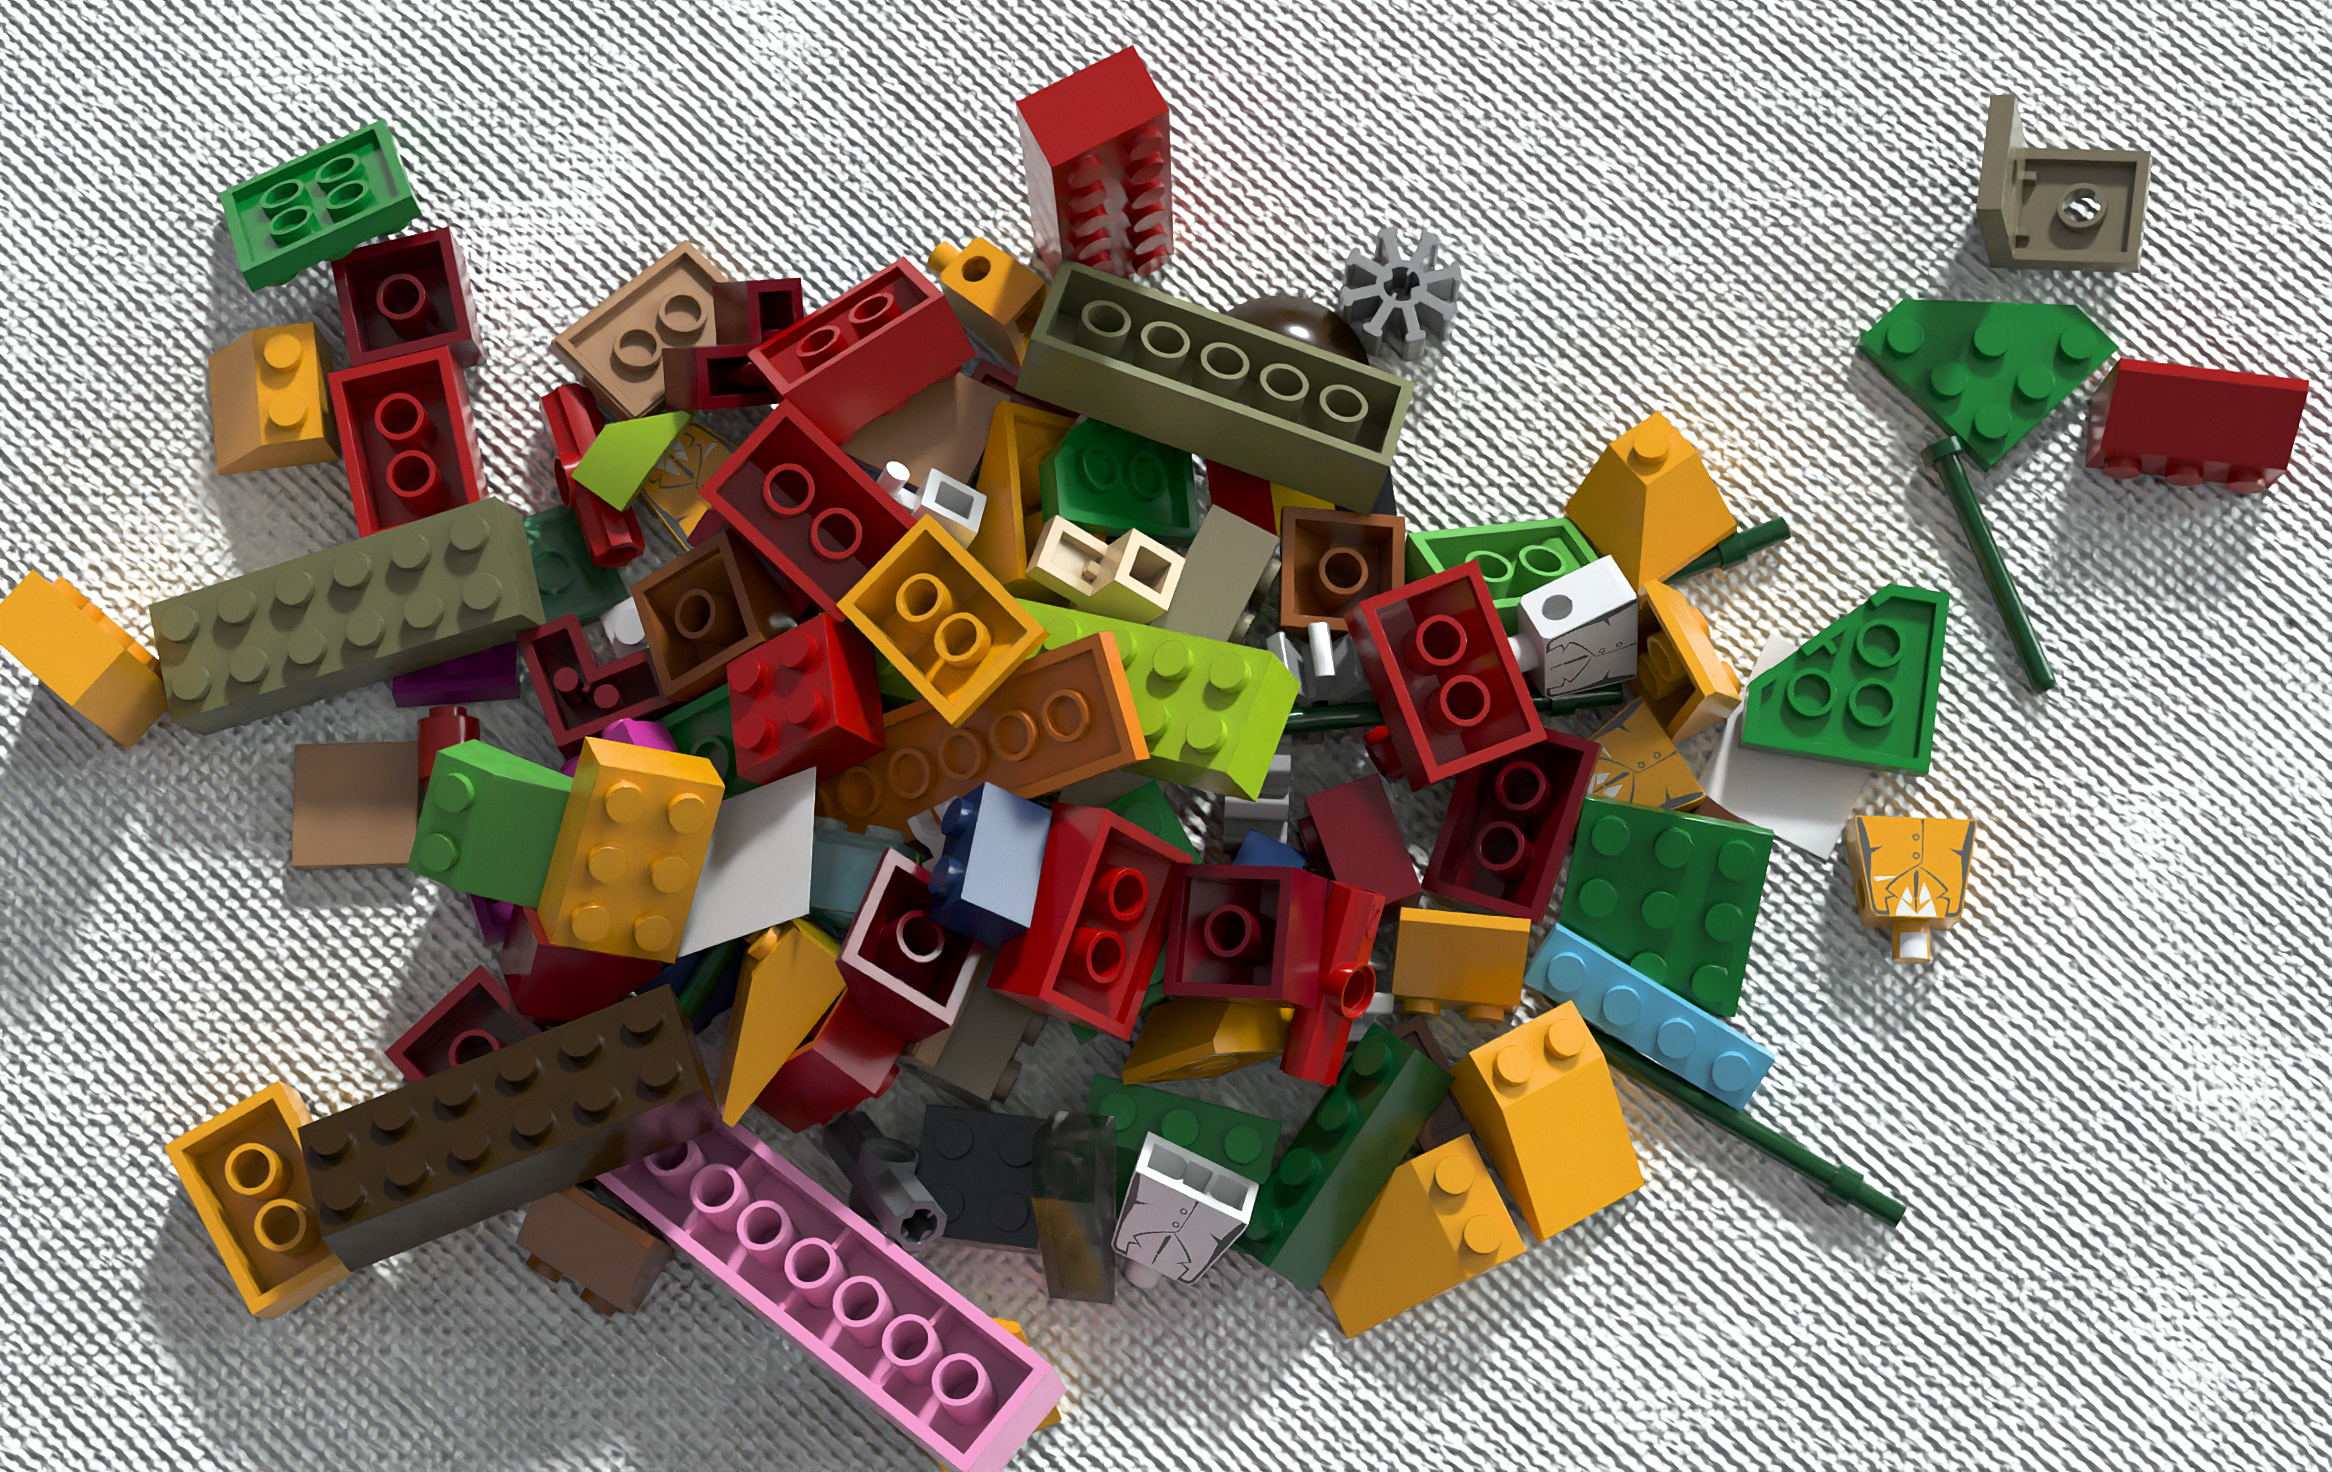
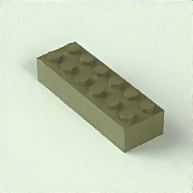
M1063 257L1029 339L1015 391L1370 517L1391 466L1415 382Z
M495 496L148 605L171 722L204 736L517 640L516 634L546 623L522 514Z

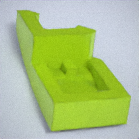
M683 410L607 424L586 452L571 477L620 512L628 510L661 459L670 456L696 414L690 410Z

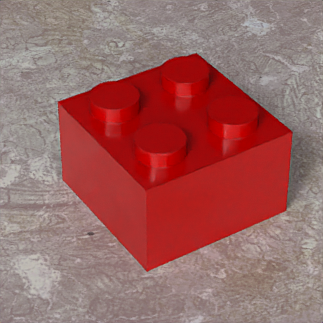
M823 612L726 663L737 775L760 786H764L816 766L815 785L887 750L874 644L862 632Z

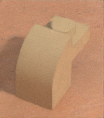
M1056 514L1044 523L1025 575L1070 600L1068 609L1147 625L1168 611L1186 559L1134 528L1112 544L1107 545Z

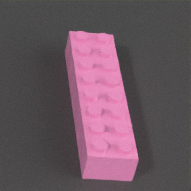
M722 1121L724 1127L591 1178L598 1188L951 1472H1001L1067 1391L1050 1363L738 1122L732 1128Z

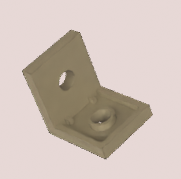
M1990 95L1976 205L1990 267L2139 273L2152 168L2151 151L2027 148L2016 95ZM2078 199H2092L2100 205L2097 215L2085 222L2073 221L2065 214L2068 206Z

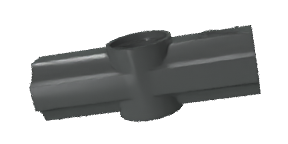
M844 1111L838 1120L826 1125L822 1145L852 1184L848 1205L854 1213L865 1219L880 1222L903 1251H924L927 1245L934 1239L943 1236L947 1215L915 1176L919 1155L912 1146L899 1140L885 1138L865 1111H852L850 1113Z

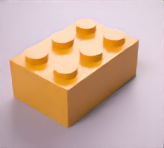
M32 569L0 603V645L71 707L128 750L169 708L159 660L61 575L50 584Z
M585 736L537 909L538 918L550 944L675 964L725 790L724 783L708 758Z
M279 1080L164 1145L172 1164L251 1314L272 1321L359 1271L350 1272L322 1239L297 1130L298 1127L314 1122L298 1090Z

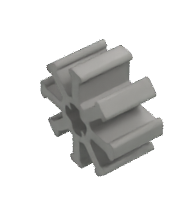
M1396 227L1380 229L1377 232L1375 258L1381 261V265L1362 255L1358 247H1354L1346 258L1343 284L1346 287H1343L1340 293L1339 316L1349 326L1353 321L1373 317L1370 323L1366 322L1363 324L1361 345L1364 347L1365 352L1373 357L1380 355L1381 343L1390 329H1399L1404 346L1402 359L1405 362L1421 359L1423 356L1426 332L1420 330L1419 323L1439 334L1441 341H1446L1454 330L1458 305L1455 302L1459 298L1462 273L1460 265L1456 261H1453L1450 267L1427 272L1429 267L1436 266L1440 239L1427 231L1421 233L1419 246L1410 260H1401L1397 245L1398 229ZM1353 285L1356 289L1350 290L1348 287ZM1394 288L1404 289L1403 296H1407L1410 292V299L1398 301L1396 300L1397 293L1394 292L1390 297V292ZM1450 299L1452 303L1448 304L1443 300Z
M1322 622L1307 625L1309 643L1307 645L1299 646L1287 639L1284 632H1277L1266 639L1267 651L1273 652L1301 683L1292 708L1376 701L1350 632L1332 642L1329 623ZM1365 727L1344 730H1346L1348 736H1353L1364 730ZM1323 731L1302 733L1303 744L1314 745L1324 743Z
M1292 734L1281 736L1256 802L1225 795L1223 854H1238L1250 829H1254L1287 845Z

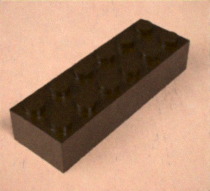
M668 983L298 1127L297 1130L322 1239L350 1272H354L724 1126L691 1021Z

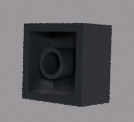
M926 1104L916 1177L947 1215L943 1236L934 1239L932 1242L1041 1256L1058 1132L1055 1120Z

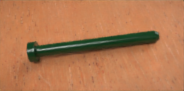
M1959 435L1945 438L1920 451L1921 459L1925 468L1936 467L2032 689L2039 694L2051 691L2055 688L2056 678L1958 457L1966 449Z

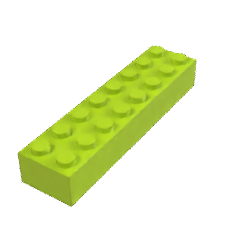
M1015 598L1050 634L1025 660L1097 632L1113 631L1150 755V759L1122 768L1120 771L1247 801H1257L1301 683L1273 652ZM848 617L843 621L844 624L861 632ZM874 645L882 714L924 699L925 697Z

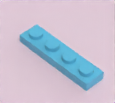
M1557 922L1524 971L1523 981L1560 1004L1572 1000L1583 1018L1739 1112L1743 1110L1775 1062L1774 1053Z

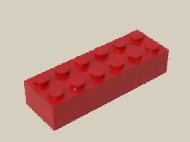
M1131 45L1015 102L1034 243L1053 280L1063 257L1117 277L1125 278L1133 273H1136L1138 276L1150 274L1161 268L1168 261V256L1174 254L1170 111L1135 47Z

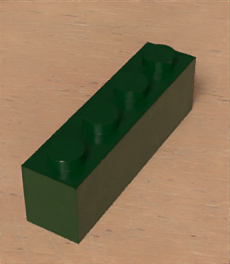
M1373 1022L1340 1070L1336 1086L1330 1085L1256 1195L1249 1224L1234 1243L1270 1270L1312 1294L1456 1078L1421 1052Z

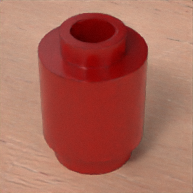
M455 705L432 707L429 709V717L419 719L416 722L418 781L425 783V796L437 751L472 739L480 741V720L476 717L467 716L466 707Z

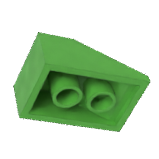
M1568 517L1408 533L1405 540L1404 585L1476 559L1508 638L1518 634V601L1523 595L1599 560V558Z
M476 739L437 751L407 870L461 892L538 909L574 778Z

